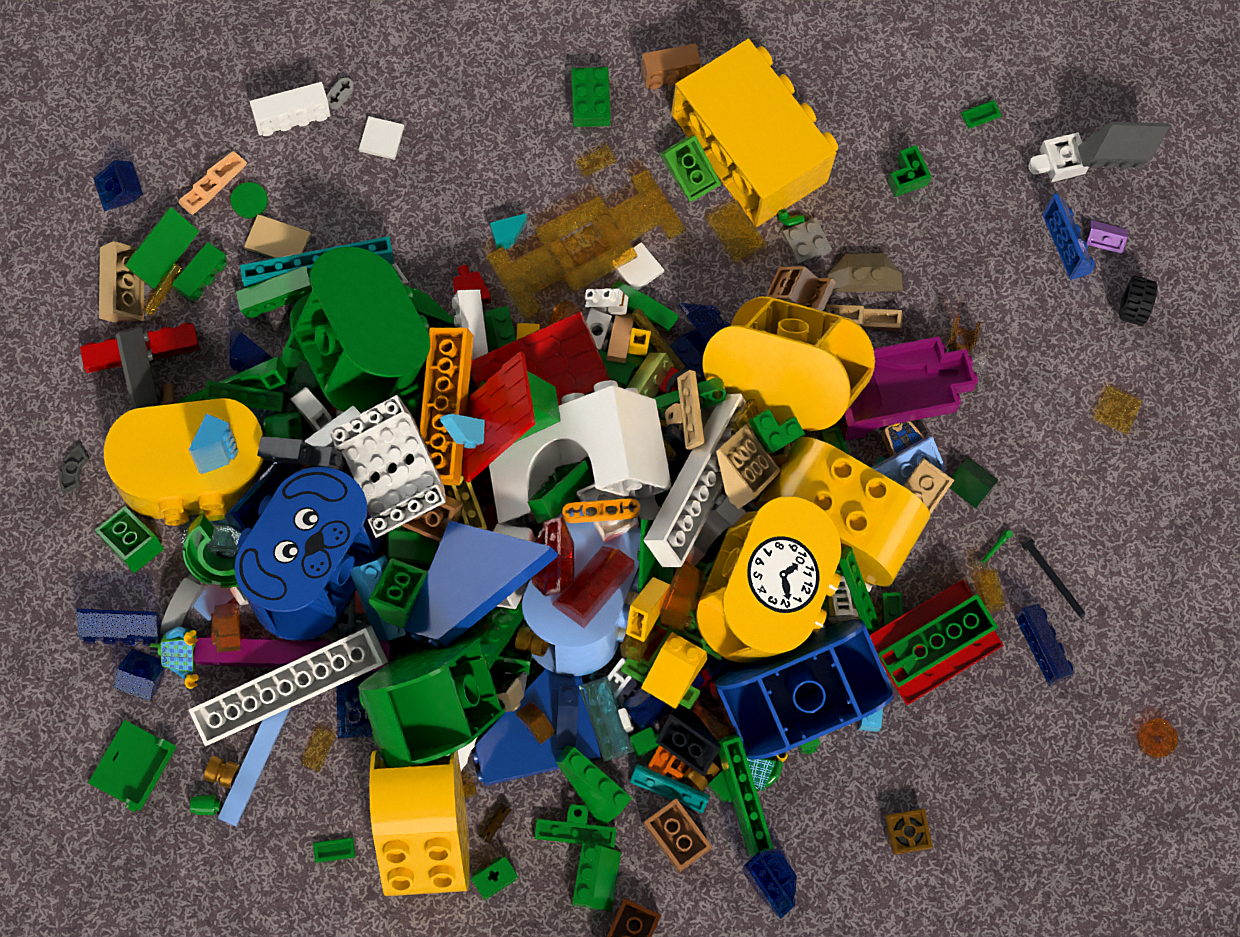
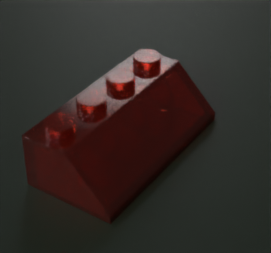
M602 546L552 605L582 628H585L632 574L635 561L619 549Z

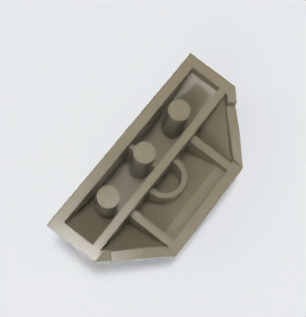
M883 253L845 254L828 273V278H832L836 282L832 292L903 291L902 273Z
M526 671L507 674L493 680L500 705H505L506 712H513L521 705L520 701L524 697L526 687Z

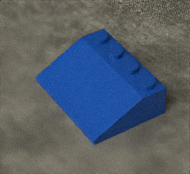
M1057 193L1053 194L1042 216L1069 279L1073 280L1092 273L1095 263L1087 252L1088 247L1085 240L1081 238L1079 225L1074 222L1073 211L1070 207L1068 208L1067 203Z

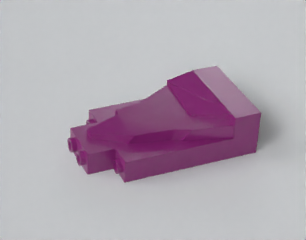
M940 336L873 349L875 355L873 375L866 387L838 420L843 439L847 441L866 437L868 432L883 426L957 412L959 405H961L959 394L974 391L978 383L977 373L973 372L972 356L968 355L967 349L946 353L944 342L941 343Z

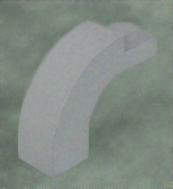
M192 573L182 580L165 612L160 629L161 634L164 635V633L177 626L187 628L191 611L208 584L197 579Z

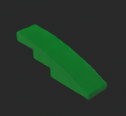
M616 281L611 288L620 289L628 296V311L636 316L639 315L650 324L655 323L666 332H669L679 319V315L664 305L624 283Z

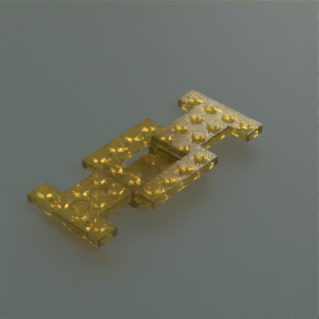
M647 169L631 177V182L639 194L611 209L607 208L600 195L551 220L535 229V233L543 246L512 262L503 247L486 256V259L524 319L541 311L539 304L532 294L560 279L565 280L574 293L636 259L638 255L630 241L660 225L669 240L685 232L682 222ZM592 222L590 226L580 230L579 232L567 237L564 240H561L562 237Z

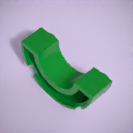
M202 513L192 521L188 528L183 546L184 562L188 570L205 584L221 585V588L237 587L239 585L235 576L236 557L221 558L214 555L208 549L206 544L212 539L214 526Z

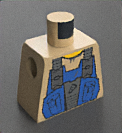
M911 421L888 425L882 432V437L890 457L924 439L923 435Z

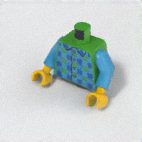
M177 626L164 633L161 643H151L150 654L161 655V665L178 674L185 680L186 687L192 689L198 685L195 681L199 679L197 674L192 675L197 664L194 661L195 645L198 641L196 639L197 633L196 630H188Z

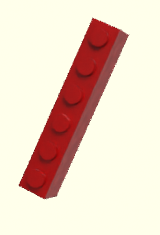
M182 323L178 327L173 328L163 327L159 331L154 332L147 331L149 341L146 342L147 348L152 350L153 360L200 350L194 323ZM109 338L100 343L89 342L85 346L80 347L86 373L122 366L117 339Z

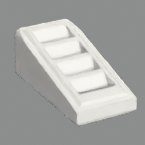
M841 576L840 580L842 586L837 588V590H842V594H836L835 592L832 596H828L830 617L853 615L850 590L844 576ZM837 598H843V602H837Z

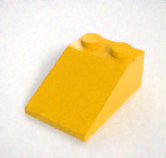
M672 632L661 648L641 689L676 709L707 661V651Z

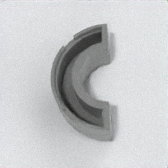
M721 494L716 499L684 562L692 569L706 555L713 541L725 529L733 526L746 511L742 507L737 509L735 505L731 504L727 495Z

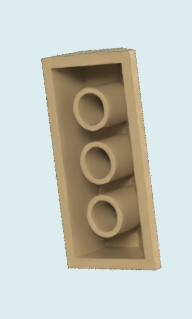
M115 241L100 247L99 319L110 322L144 321V282L124 266L137 249L136 247Z

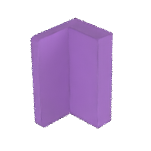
M1091 220L1086 244L1122 254L1128 238L1127 229Z

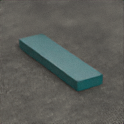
M638 764L630 779L632 784L672 801L677 798L681 805L702 814L710 798V795Z

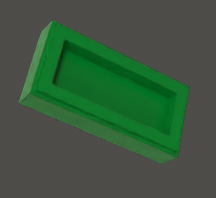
M995 100L961 112L968 130L1002 116Z
M353 837L313 843L315 863L356 858Z

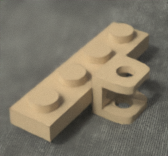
M689 370L677 377L680 404L675 403L665 411L666 425L679 424L678 427L684 430L686 449L692 450L705 442L696 372Z

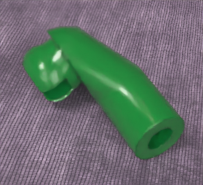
M781 209L778 212V220L788 227L805 222L803 214L792 217L785 209Z

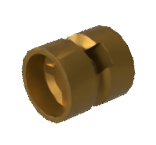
M522 625L517 633L515 648L523 652L531 651V654L543 657L550 643L537 636L529 626Z
M212 755L205 769L204 780L212 783L219 781L220 786L231 789L238 775L240 765L231 761L224 763V759Z
M712 763L707 774L702 776L689 767L683 774V777L695 789L702 792L708 786V780H713L720 773V770Z

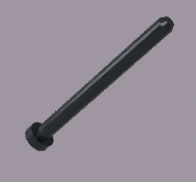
M1031 539L1026 542L1022 548L1030 552L1080 618L1086 615L1085 611L1033 545L1035 541Z

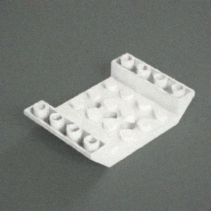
M398 395L328 431L335 448L342 451L354 480L360 485L365 494L368 511L371 516L368 522L375 538L446 502L443 482L413 416ZM408 454L414 456V461L410 465L405 461ZM391 463H395L397 470L391 474L388 471V467ZM377 471L380 478L374 483L371 480V475Z

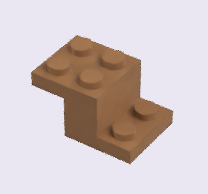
M805 266L779 267L765 297H772L823 311L836 282L832 278L816 277Z

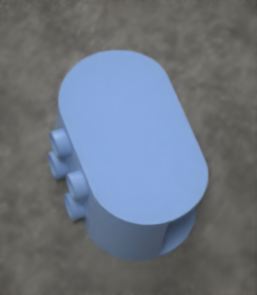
M569 510L570 516H574L573 510ZM562 513L558 516L545 545L553 548L558 553V556L530 579L522 600V610L526 620L525 626H529L537 636L550 643L545 656L540 657L532 654V657L541 666L565 676L587 675L601 669L613 658L619 642L627 645L630 643L632 636L626 634L630 605L641 593L638 592L639 561L637 560L641 536L639 527L604 543L592 522L568 523L563 519Z

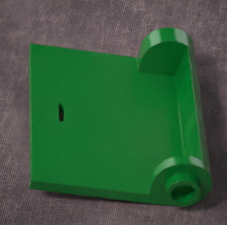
M641 519L640 551L637 553V560L639 561L638 592H641L652 577L670 584L669 593L673 594L674 567H662L644 542L654 520Z
M124 720L88 784L126 804L125 808L134 813L137 810L141 811L177 746Z

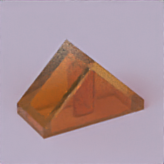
M532 702L515 714L540 745L556 733L545 714Z

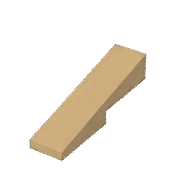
M826 305V312L831 313L834 310L835 315L849 318L862 328L895 332L902 331V310L864 309V306Z

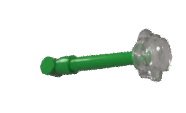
M1004 530L982 560H971L972 570L977 574L986 573L985 563L1007 541V538L1013 536V532L1011 530Z

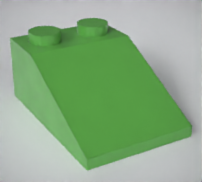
M690 135L659 153L666 168L689 202L696 200L721 185L696 135Z

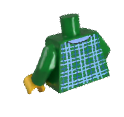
M785 753L784 758H780L779 755L757 760L747 758L756 790L764 791L766 787H770L780 777L783 762L788 757L787 753Z

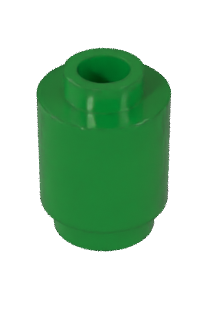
M196 795V797H191L190 813H195V815H216V811H220V799H217L216 795Z

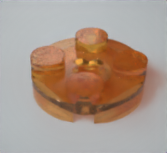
M1155 718L1141 726L1138 731L1137 741L1144 754L1160 759L1168 756L1175 750L1178 744V734L1168 721ZM1156 733L1159 734V737H1162L1163 739L1162 741H1159V744L1156 743L1155 740H1153V737L1156 735Z

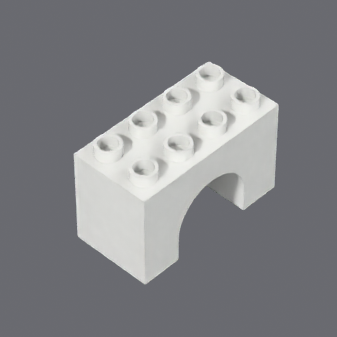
M612 380L595 384L594 393L586 396L583 393H572L561 398L562 405H559L560 422L513 443L489 464L498 523L515 527H528L533 532L542 534L550 532L555 521L551 523H538L527 502L538 490L542 489L541 485L544 482L549 481L548 477L552 473L556 474L555 469L557 466L584 461L590 457L596 489L636 500H642L672 488L656 400L639 394L637 388H620L617 382Z

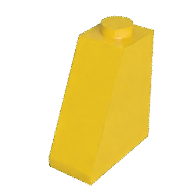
M652 577L630 605L627 635L642 642L646 640L668 601L670 584Z

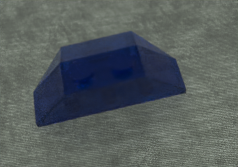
M680 303L678 305L707 343L719 330L731 326L726 320L722 319L720 316L721 312L716 306L696 303Z
M235 330L230 332L229 365L233 370L241 373L273 359L242 332Z
M778 848L760 851L743 866L742 872L758 896L780 919L783 918L795 906L796 900L794 897L797 876L782 852Z

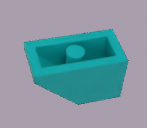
M526 213L490 223V231L496 249L506 250L515 244L527 224Z

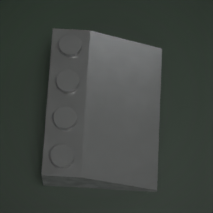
M1110 122L1077 146L1083 167L1091 168L1106 167V169L1120 167V169L1133 167L1134 169H1141L1152 160L1170 125L1169 123Z
M143 326L119 331L116 334L132 410L158 403L162 395L160 387H156L154 380L158 379L156 368H152L150 362L153 360L152 350L147 348L146 342L149 341L147 330H143Z

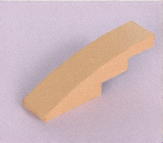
M232 151L207 170V175L193 185V189L179 199V204L193 215L246 166L247 162Z
M635 314L615 315L607 353L608 361L626 363Z

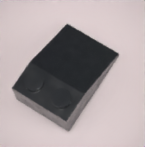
M681 704L669 715L656 740L657 744L702 776L707 774L721 748V745L698 715Z

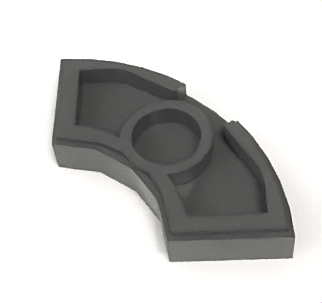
M81 444L74 447L63 460L64 462L59 472V483L63 495L81 487L79 480L80 472L84 465L90 461Z

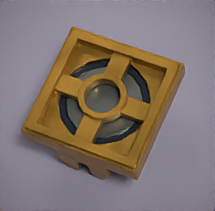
M925 808L885 815L887 841L889 846L891 845L893 855L933 848Z

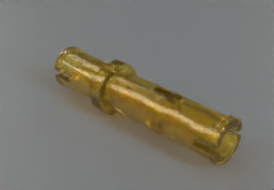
M173 264L166 277L163 276L161 279V284L145 308H143V311L148 315L154 316L171 288H173L172 283L184 270L179 265Z

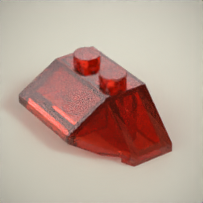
M562 517L544 521L543 528L535 540V543L550 546L558 553L557 558L532 577V584L545 597L562 593L574 581V541Z

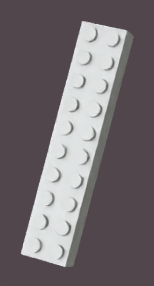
M741 393L726 394V399L715 406L703 429L705 443L692 449L644 539V542L662 567H682L724 486L716 451L745 424L753 431L747 420L755 415Z
M371 625L189 709V712L204 745L207 746L387 663L388 660Z

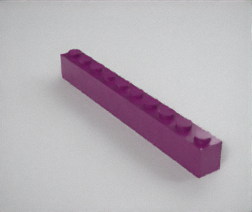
M203 635V638H196L198 641L195 645L194 661L199 665L280 668L334 642H330L329 639H318V642L311 640L292 641L284 638L272 640L270 637H261L260 640H255L249 636H242L241 639H234L233 636L215 638L212 635ZM379 641L388 660L387 663L393 660L394 648L387 641ZM385 663V664H383V665H381V666H379V667H377V668H375V669H373V670H371V671H378V670L381 669L383 666H385L387 663Z

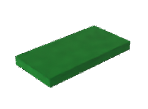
M169 207L124 266L150 288L155 289L199 233V230L176 210Z

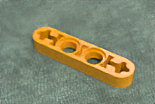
M631 498L568 503L563 507L562 516L568 523L633 519L640 513V504L637 500ZM630 505H633V512H630L628 509ZM614 506L617 511L614 514H608L606 508ZM620 506H622L623 513H620ZM590 507L597 510V513L593 516H589L586 513V510ZM569 510H573L574 516L569 515Z

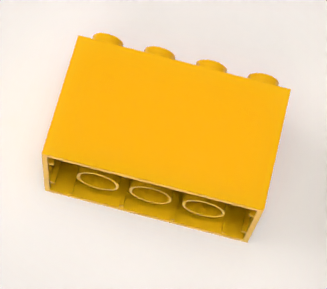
M748 38L675 84L671 115L687 136L696 135L718 178L754 226L758 227L777 215L781 209L788 208L828 182L836 151L838 150V144L831 133L828 131L821 133L814 124L816 116L812 108L805 102L800 105L793 97L794 87L789 78L784 74L777 76L770 67L773 61L766 48L763 46L756 48Z

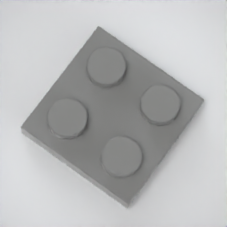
M817 218L782 232L798 265L832 251Z

